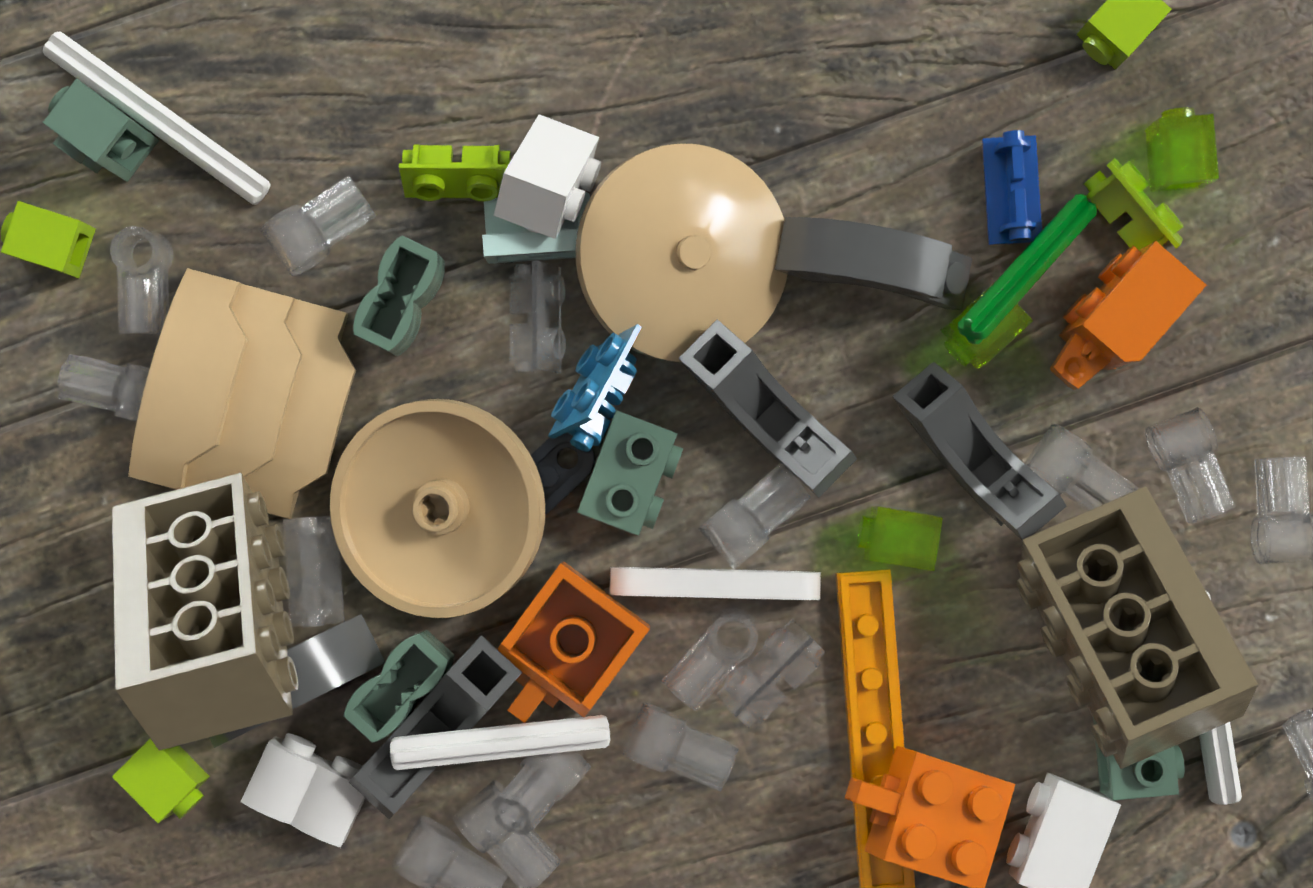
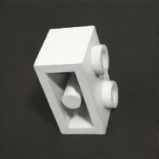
M539 114L503 174L494 216L520 225L531 232L540 233L555 239L565 220L575 222L584 201V190L591 192L601 167V161L594 159L599 137Z
M1047 773L1044 783L1037 782L1030 793L1026 811L1031 816L1024 834L1017 833L1010 844L1006 863L1011 865L1008 873L1018 884L1028 888H1089L1121 804L1113 801L1106 795Z

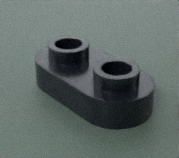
M568 432L553 439L548 438L531 454L543 486L545 516L589 476L594 467L595 455L593 448L589 452L577 449L570 443L573 436ZM567 448L575 450L578 454V462L571 469H564L558 463L559 453Z

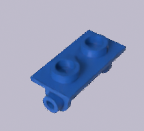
M1012 130L1003 132V137L983 138L982 150L988 244L1031 243L1042 231L1036 135L1025 136L1023 130Z

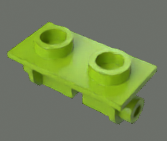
M414 144L413 150H403L402 163H399V172L405 198H418L425 201H435L441 198H471L476 201H490L498 198L503 174L511 162V151L501 150L500 145L463 146L462 162H452L453 149L451 145Z
M1114 158L1106 165L1113 174L1106 178L1099 170L1083 184L1089 191L1086 195L1087 198L1096 204L1097 209L1110 224L1124 212L1131 216L1132 220L1117 231L1130 248L1134 245L1140 250L1154 241L1163 246L1168 240L1176 249L1181 245L1183 239L1177 232L1184 227L1183 224L1164 202L1158 207L1153 204L1143 192L1149 186L1148 182L1130 161L1122 166Z

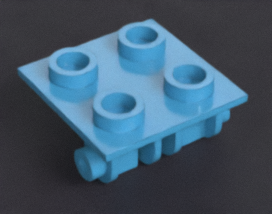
M636 324L620 333V335L612 333L604 343L599 346L592 344L584 352L575 369L580 374L579 379L572 391L568 389L562 394L552 411L551 417L556 419V422L548 437L553 439L568 432L573 436L570 443L584 452H589L592 446L600 444L611 422L609 419L613 418L616 412L612 405L621 404L623 400L622 395L626 393L637 373V369L634 366L637 359L629 351L642 328L640 325Z

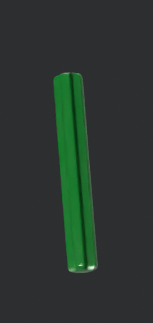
M1076 194L1064 205L958 322L959 333L965 336L969 343L980 344L983 339H986L1097 215L1096 204L1089 202L1086 195Z

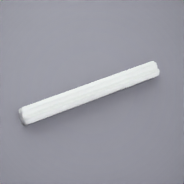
M55 32L45 43L43 53L46 57L249 203L257 205L268 193L271 185L263 176L64 33Z

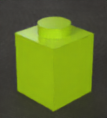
M1107 0L1076 35L1084 41L1082 46L1092 59L1102 65L1109 64L1116 70L1172 9L1162 0Z
M17 201L14 212H10L6 216L1 228V241L3 242L1 253L79 279L96 228L80 220Z
M151 738L112 776L157 823L165 820L173 813L179 819L183 818L204 797L198 789L210 778L180 745L159 751Z

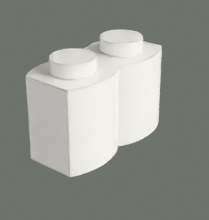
M287 733L284 739L274 737L268 742L241 802L268 817L290 824L316 839L341 847L346 841L365 800V797L349 783L362 765L341 756H336L333 762L323 759L314 753L316 749L315 744L294 734Z

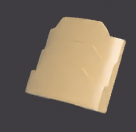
M187 268L168 311L148 373L134 433L128 477L177 490L242 473L252 493L261 492L269 514L292 519L299 490L328 474L339 426L356 373L353 363L341 344L348 313Z

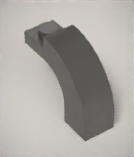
M785 217L775 270L811 282L870 287L905 295L944 309L962 310L972 258L952 251L951 244L901 230L836 219Z
M718 319L679 357V360L719 405L789 473L791 472L818 498L857 460L854 453L806 411L777 382L753 350Z
M932 362L892 396L910 424L955 480L1000 526L1005 524L1022 541L1035 534L1067 507L1061 495L1025 465L996 435L976 408L964 386L935 362Z
M362 614L287 649V656L291 657L298 677V690L291 692L292 709L385 663ZM264 723L212 736L209 739L213 747L216 748Z
M481 635L449 669L410 716L351 778L349 783L382 814L390 819L437 767L394 769L390 757L391 739L399 736L472 729L522 672Z

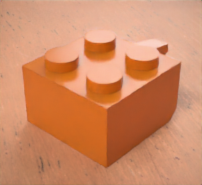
M1157 241L1140 250L1133 245L1123 255L1119 253L1099 274L1098 278L1104 283L1100 289L1096 287L1088 296L1084 293L1064 314L1063 319L1069 324L1059 336L1066 344L1050 367V370L1071 389H1079L1100 370H1113L1129 363L1141 361L1207 286Z
M566 562L560 563L497 649L522 672L516 681L524 686V688L507 711L525 723L541 701H544L553 708L561 700L582 717H585L648 633L650 625Z
M896 746L888 774L884 773L881 785L877 786L851 777L845 799L873 808L869 820L873 824L865 852L884 861L970 888H985L1016 784L914 750Z

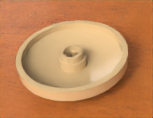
M671 144L644 151L629 158L612 170L600 182L585 206L578 227L575 248L577 274L582 292L593 314L610 334L616 333L620 335V333L634 325H640L642 328L631 349L651 358L681 362L679 357L717 319L741 341L746 343L768 321L780 301L788 274L775 270L784 217L776 199L764 181L746 164L730 154L715 148L696 144Z
M427 399L389 409L376 416L356 433L341 455L334 473L330 493V516L339 551L351 572L367 590L386 604L406 613L422 617L449 618L475 612L493 603L512 589L524 576L537 554L543 536L545 498L539 472L529 451L517 435L501 420L476 406L449 399Z

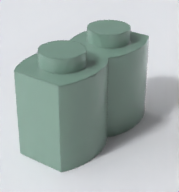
M403 235L397 238L386 250L380 262L378 285L366 294L356 311L353 324L354 335L397 357L404 353L418 334L422 317L421 308L425 307L435 297L442 284L445 272V261L436 251Z
M428 630L407 638L388 656L382 673L366 681L354 692L346 705L344 717L371 742L385 738L410 716L417 703V699L431 691L449 671L455 655Z

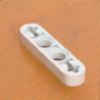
M610 567L609 594L655 597L820 600L821 572Z

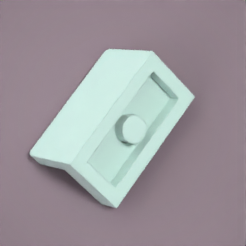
M585 192L584 201L575 222L565 220L555 239L540 233L531 232L520 225L494 216L498 198L484 201L486 235H482L483 254L489 264L576 258L577 232L583 211L590 199L589 193Z

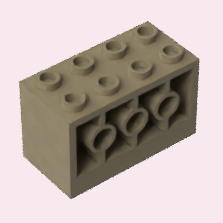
M242 473L112 507L116 692L159 751L293 715L291 692L298 690V677L291 657L287 656V645L294 643V633L287 612L283 611L282 600L290 598V591L285 572L282 567H279L278 557L285 556L286 554L285 543L279 526L277 524L270 526L268 523V511L261 492L252 493Z
M1146 486L1023 539L1022 559L1017 562L1021 579L1016 580L1018 591L1029 610L1038 609L1046 625L1040 628L1043 640L1054 658L1062 656L1071 673L1065 677L1070 693L1079 707L1087 705L1097 723L1091 726V730L1099 749L1105 757L1113 755L1120 769H1123L1244 716L1259 684Z

